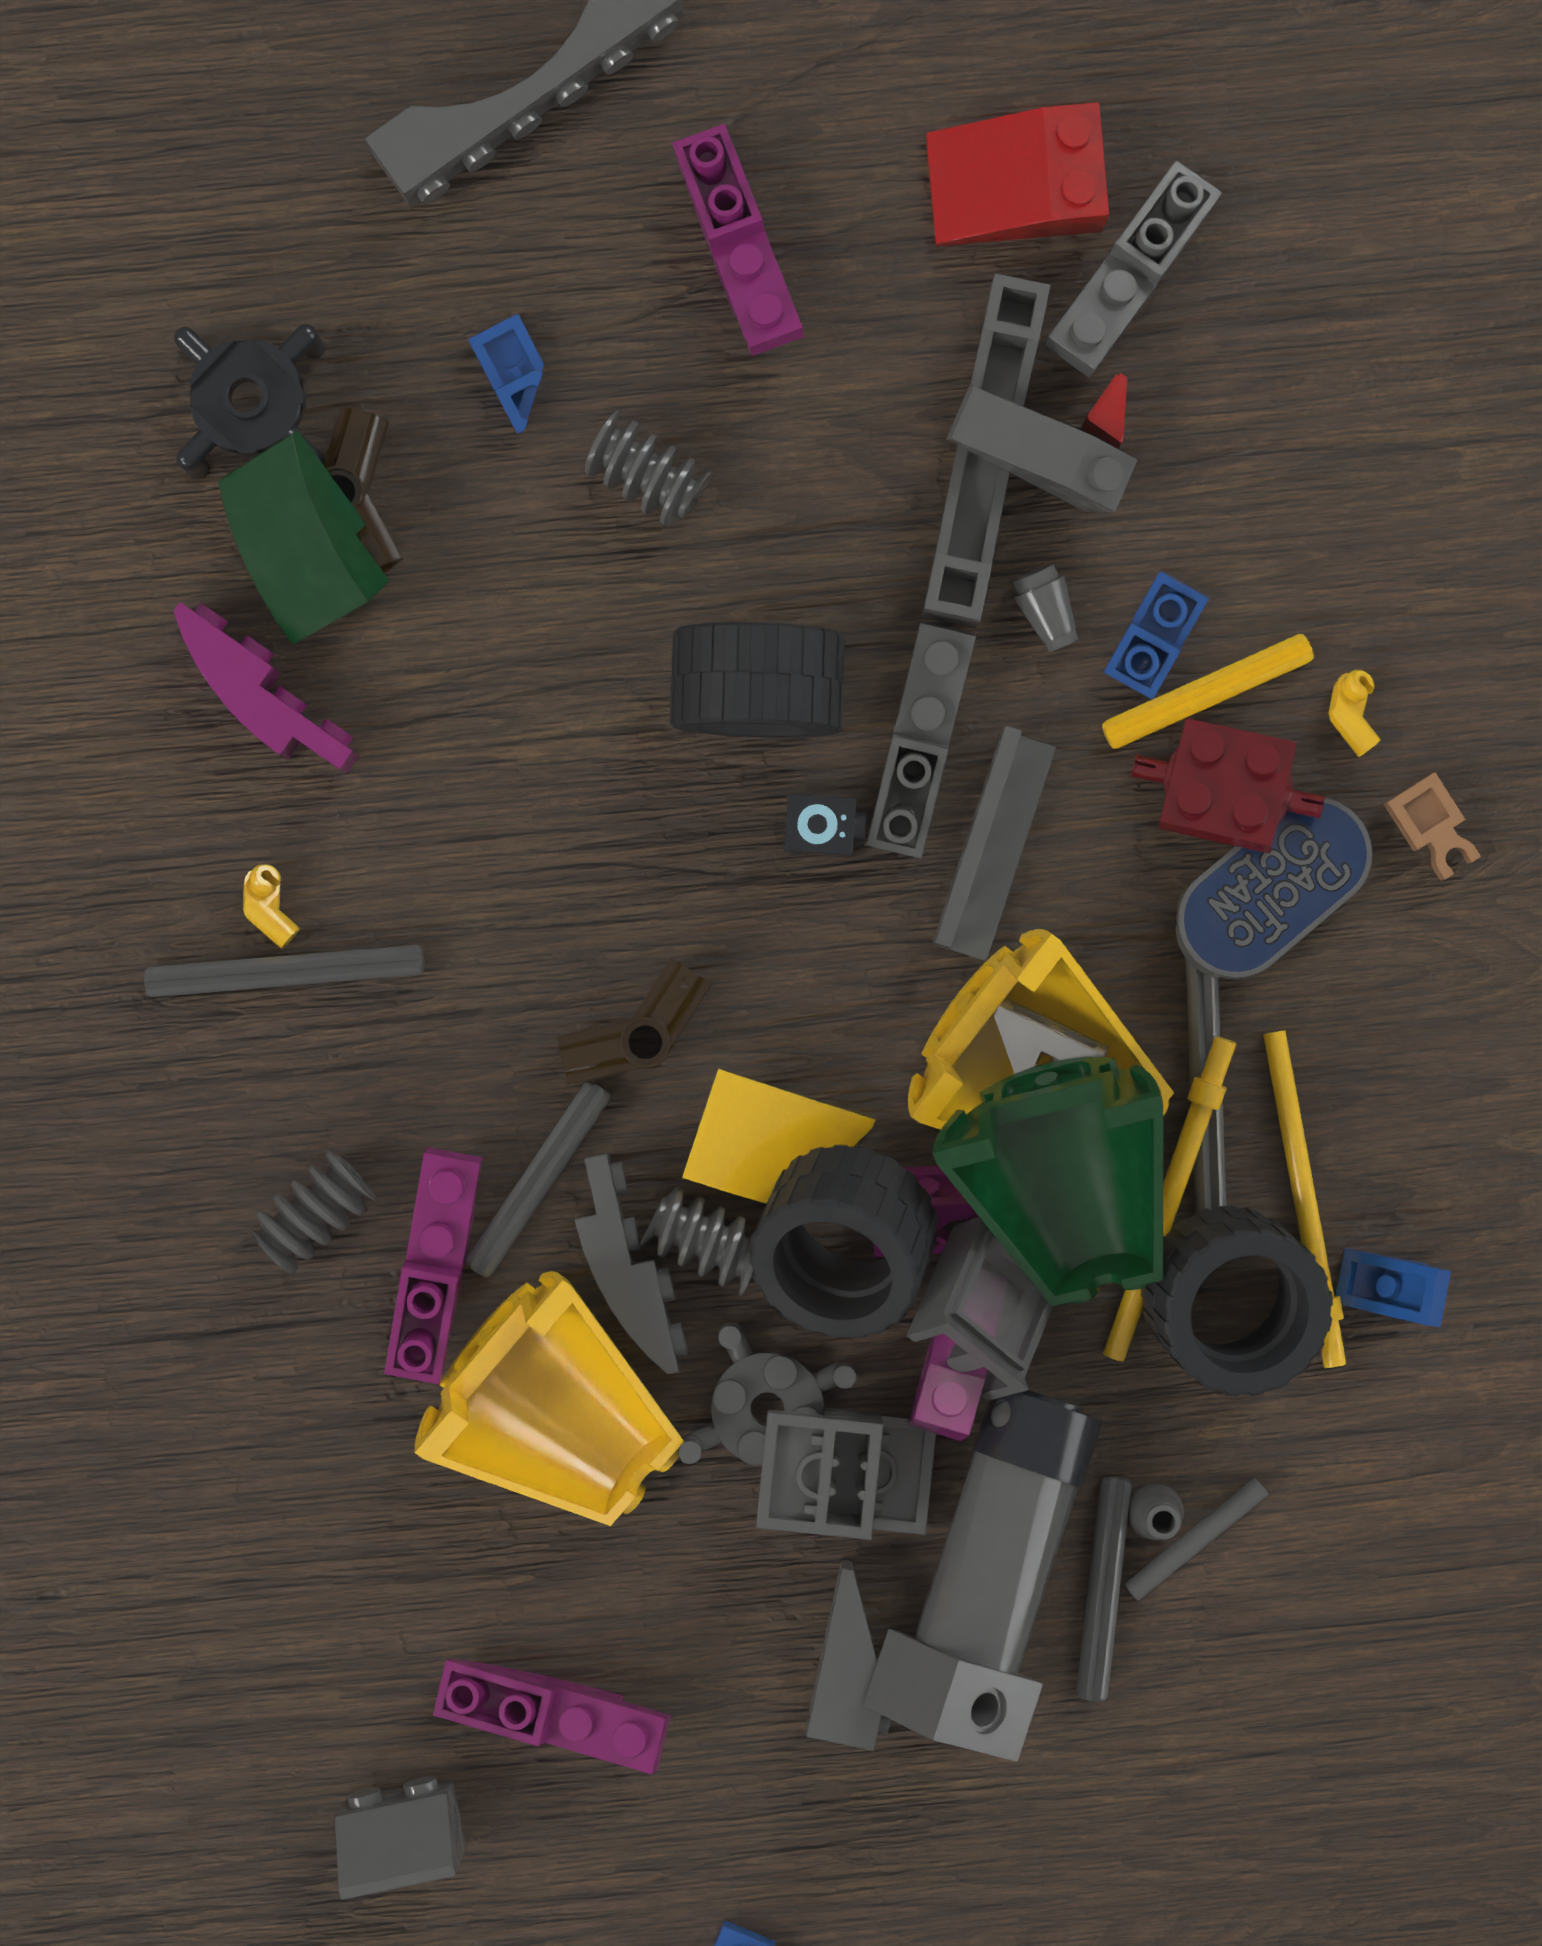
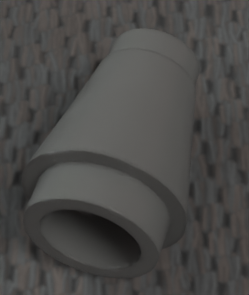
M1054 563L1040 567L1012 581L1017 593L1012 596L1041 641L1045 643L1048 652L1065 647L1079 639L1075 629L1076 625L1065 575H1058Z
M1149 1484L1136 1491L1130 1499L1128 1519L1134 1531L1149 1540L1169 1539L1177 1534L1184 1517V1507L1179 1495L1170 1487L1162 1484ZM1168 1511L1166 1514L1169 1516V1519L1163 1525L1152 1524V1519L1157 1512Z

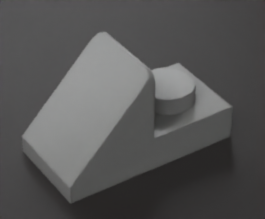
M1008 998L998 1006L994 1015L1015 1074L1038 1066L1044 1053L1053 1056L1051 1062L1080 1057H1105L1109 1046Z

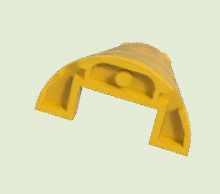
M1035 929L1021 934L1019 942L1023 945L1015 951H1011L1006 946H1003L967 981L931 1033L921 1053L927 1058L926 1061L928 1063L924 1076L922 1077L918 1073L912 1076L908 1093L910 1116L919 1123L941 1130L958 1109L964 1110L965 1114H968L972 1109L981 1104L982 1100L979 1094L981 1091L1014 1075L1015 1073L994 1017L998 1006L1008 998L1109 1046L1105 1057L1114 1058L1117 1068L1129 1070L1134 1064L1144 1068L1156 1080L1163 1100V1116L1168 1109L1169 1099L1174 1094L1173 1090L1061 940L1044 929ZM1044 1053L1039 1065L1050 1063L1053 1056Z
M558 1272L542 1273L538 1280L542 1283L541 1286L535 1289L526 1282L487 1318L454 1360L440 1383V1386L444 1389L441 1391L442 1403L437 1410L433 1406H429L423 1415L415 1440V1454L429 1462L611 1526L622 1513L629 1514L640 1503L646 1490L641 1482L653 1470L665 1472L676 1462L679 1457V1447L684 1440L572 1284Z

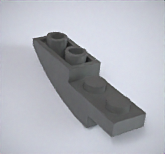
M1176 160L1117 240L1110 254L1048 336L1044 346L1090 378L1169 271L1218 201L1222 192Z
M924 621L920 622L876 801L867 846L922 858L976 634Z
M610 1152L588 1156L584 1160L596 1212L578 1216L575 1219V1224L593 1277L608 1306L640 1349L665 1373H677L680 1369L679 1357L688 1356V1350L681 1322L675 1324L670 1322L666 1302L674 1301L676 1297L669 1267L659 1269L656 1256L634 1261L632 1252L641 1250L640 1238L635 1218L624 1219L620 1196L629 1195L622 1161L612 1163Z

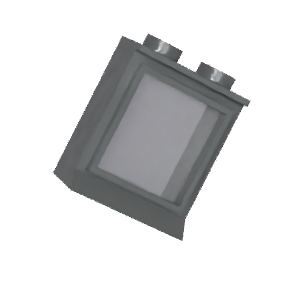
M977 1217L953 1226L906 1336L914 1342L941 1334L949 1337L956 1343L947 1360V1364L952 1369L959 1372H968L985 1367L989 1370L981 1392V1397L989 1401L1029 1390L1024 1378L1053 1307L982 1219Z

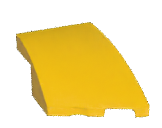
M718 1069L682 1178L767 1204L778 1177L783 1169L789 1167L792 1160L799 1155L804 1156L810 1150L819 1147L830 1148L834 1147V1145H848L853 1148L873 1128L875 1119Z

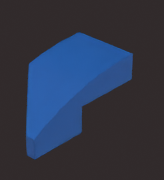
M515 314L469 338L468 341L516 433L519 434L526 428L534 397L543 373L544 363L519 314Z

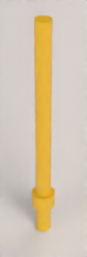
M1286 1031L1263 1034L1301 1243L1316 1257L1315 1261L1324 1269L1328 1278V1288L1332 1292L1333 1306H1331L1330 1315L1332 1322L1321 1350L1324 1368L1343 1366L1347 1363L1339 1320L1344 1319L1340 1296H1334Z
M1219 1036L1214 1037L1201 1077H1194L1187 1097L1192 1102L1163 1182L1164 1237L1172 1228L1213 1109H1220L1227 1090L1222 1084L1237 1043ZM1125 1289L1103 1354L1111 1359L1121 1362L1125 1360L1144 1306L1141 1289Z

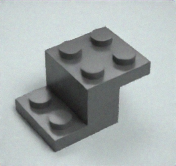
M824 1407V1415L768 1410L756 1528L871 1540L872 1529L926 1535L936 1434L908 1426L909 1416L826 1407Z

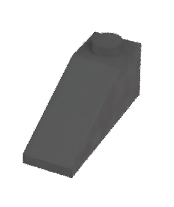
M974 386L968 387L946 438L1084 512H1116L1137 463V459L1088 433Z
M841 1559L806 1722V1735L810 1738L874 1751L877 1734L888 1735L891 1719L863 1706L878 1659L852 1561Z

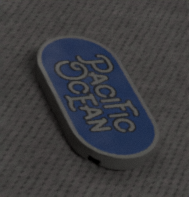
M1325 797L1320 820L1315 817L1287 811L1285 818L1276 829L1271 854L1237 846L1232 848L1193 881L1179 899L1176 910V938L1187 960L1206 975L1234 980L1251 978L1271 966L1351 898L1364 884L1372 864V845L1363 822L1344 804Z

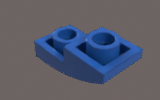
M1159 570L1103 673L1153 699L1178 657L1182 645L1208 602L1209 597Z

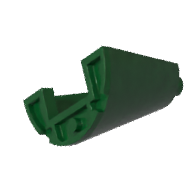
M1080 1057L1042 1064L1011 1075L979 1093L982 1100L981 1104L972 1109L968 1114H965L964 1110L958 1109L944 1124L933 1146L932 1154L935 1162L1052 1307L1070 1302L1083 1303L1089 1301L1098 1294L1100 1286L1108 1283H1118L1124 1289L1137 1290L1146 1287L1150 1283L1163 1280V1100L1156 1080L1144 1068L1136 1064L1131 1066L1129 1070L1117 1068L1115 1059L1108 1057Z

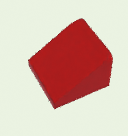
M1121 373L1119 376L1115 375L1082 425L1084 427L1083 431L1116 449H1119L1123 443L1127 377Z

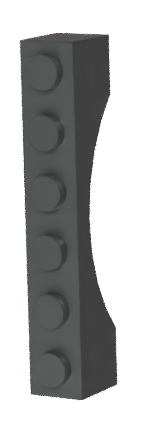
M589 0L572 34L558 52L532 76L503 93L469 104L446 107L410 106L364 138L370 152L410 208L420 201L424 205L429 204L441 197L450 187L448 181L466 168L469 172H474L490 162L496 155L495 148L513 136L515 140H519L533 132L542 122L540 116L555 105L559 104L561 107H566L577 101L587 91V83L604 71L607 75H611L626 66L634 56L632 51L649 39L656 43L670 35L680 23L678 19L683 16L682 0Z
M994 274L970 386L977 387L1024 407L1051 285ZM957 445L921 617L976 629L981 620L1010 472Z

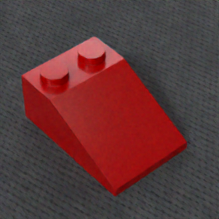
M1099 102L1041 107L926 133L935 247L1103 232L1109 217Z

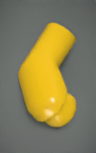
M1353 670L1339 677L1333 686L1328 712L1331 723L1358 757L1381 741L1363 717L1368 694H1371L1374 690L1373 679L1363 670Z
M259 864L249 871L245 877L243 885V912L252 924L283 949L297 935L300 927L279 910L280 873L272 865Z

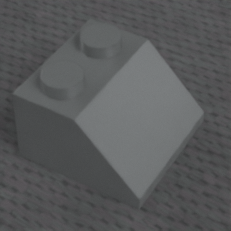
M426 1776L404 1783V1790L382 1795L381 1788H369L347 1796L348 1802L342 1803L335 1816L338 1886L341 1900L456 1875L466 1848V1842L453 1780L437 1783L436 1776Z

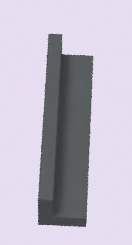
M1005 726L1000 733L932 945L984 962L987 961L1056 749L1054 746L1021 736V730Z

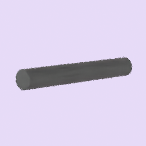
M1254 1477L1131 1577L1124 1585L1139 1602L1265 1499L1269 1493Z

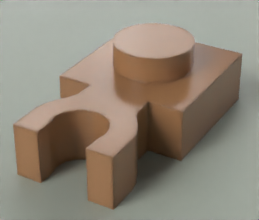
M1435 772L1384 803L1387 811L1413 851L1419 850L1425 845L1429 847L1431 851V865L1440 881L1454 874L1446 863V855L1450 849L1460 851L1467 864L1481 857L1475 846L1467 839L1457 835L1453 827L1466 819Z

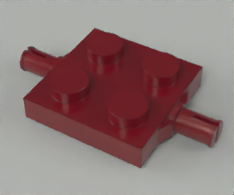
M1189 718L1185 720L1179 747L1173 753L1169 762L1136 754L1131 778H1140L1164 784L1165 802L1160 817L1159 829L1271 854L1276 829L1285 818L1287 811L1315 817L1320 820L1326 797L1325 795L1321 796L1292 789L1291 769L1297 742Z

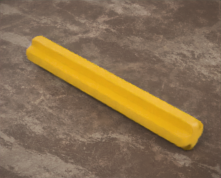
M1297 634L1106 720L1102 724L1104 735L1113 749L1123 747L1308 664L1314 659L1312 647L1304 634Z

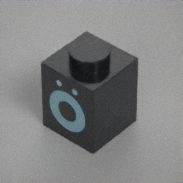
M788 793L784 853L851 858L853 846H864L866 813L856 812L855 798Z

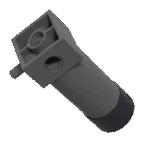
M1031 1390L988 1401L973 1447L975 1453L915 1635L888 1629L867 1692L864 1707L931 1740L1018 1762L1043 1683L1018 1673L1078 1487H1082L1103 1421L1081 1414L1083 1408Z

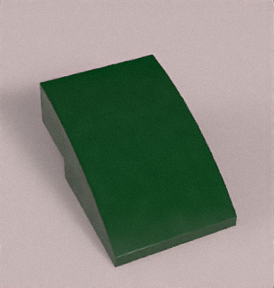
M298 430L218 481L226 516L244 564L271 614L292 645L367 603L389 582L383 571L356 536V533L366 523Z

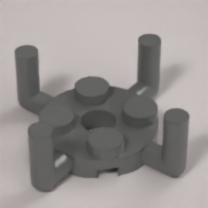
M735 1321L724 1322L720 1327L718 1339L720 1344L727 1349L733 1363L725 1369L714 1389L711 1402L712 1423L682 1438L684 1442L679 1447V1457L684 1463L693 1464L700 1459L702 1452L723 1443L732 1454L747 1464L762 1466L766 1423L758 1421L751 1412V1404L754 1398L761 1393L770 1392L781 1398L784 1404V1411L824 1415L822 1394L837 1386L843 1389L853 1386L856 1381L853 1364L848 1360H839L812 1373L805 1364L786 1354L772 1351L753 1352L740 1325Z

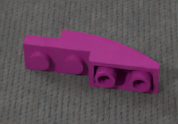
M725 123L673 142V150L700 227L751 357L803 338L802 324L765 233L761 214Z
M181 602L178 603L173 612L183 640L198 669L229 711L253 735L287 760H289L299 744L302 743L347 774L360 756L347 747L354 737L326 718L318 727L301 715L307 704L281 686L277 688L274 694L269 692L281 672L268 664L274 654L248 635L244 637L240 644L222 631L228 621L201 602L194 611Z
M427 1147L424 1152L407 1255L401 1270L384 1374L439 1385L441 1383L477 1206L475 1205L483 1157Z
M451 1658L445 1661L433 1716L539 1747L547 1743L649 1774H654L658 1771L671 1717L670 1714L622 1701V1695L531 1672Z

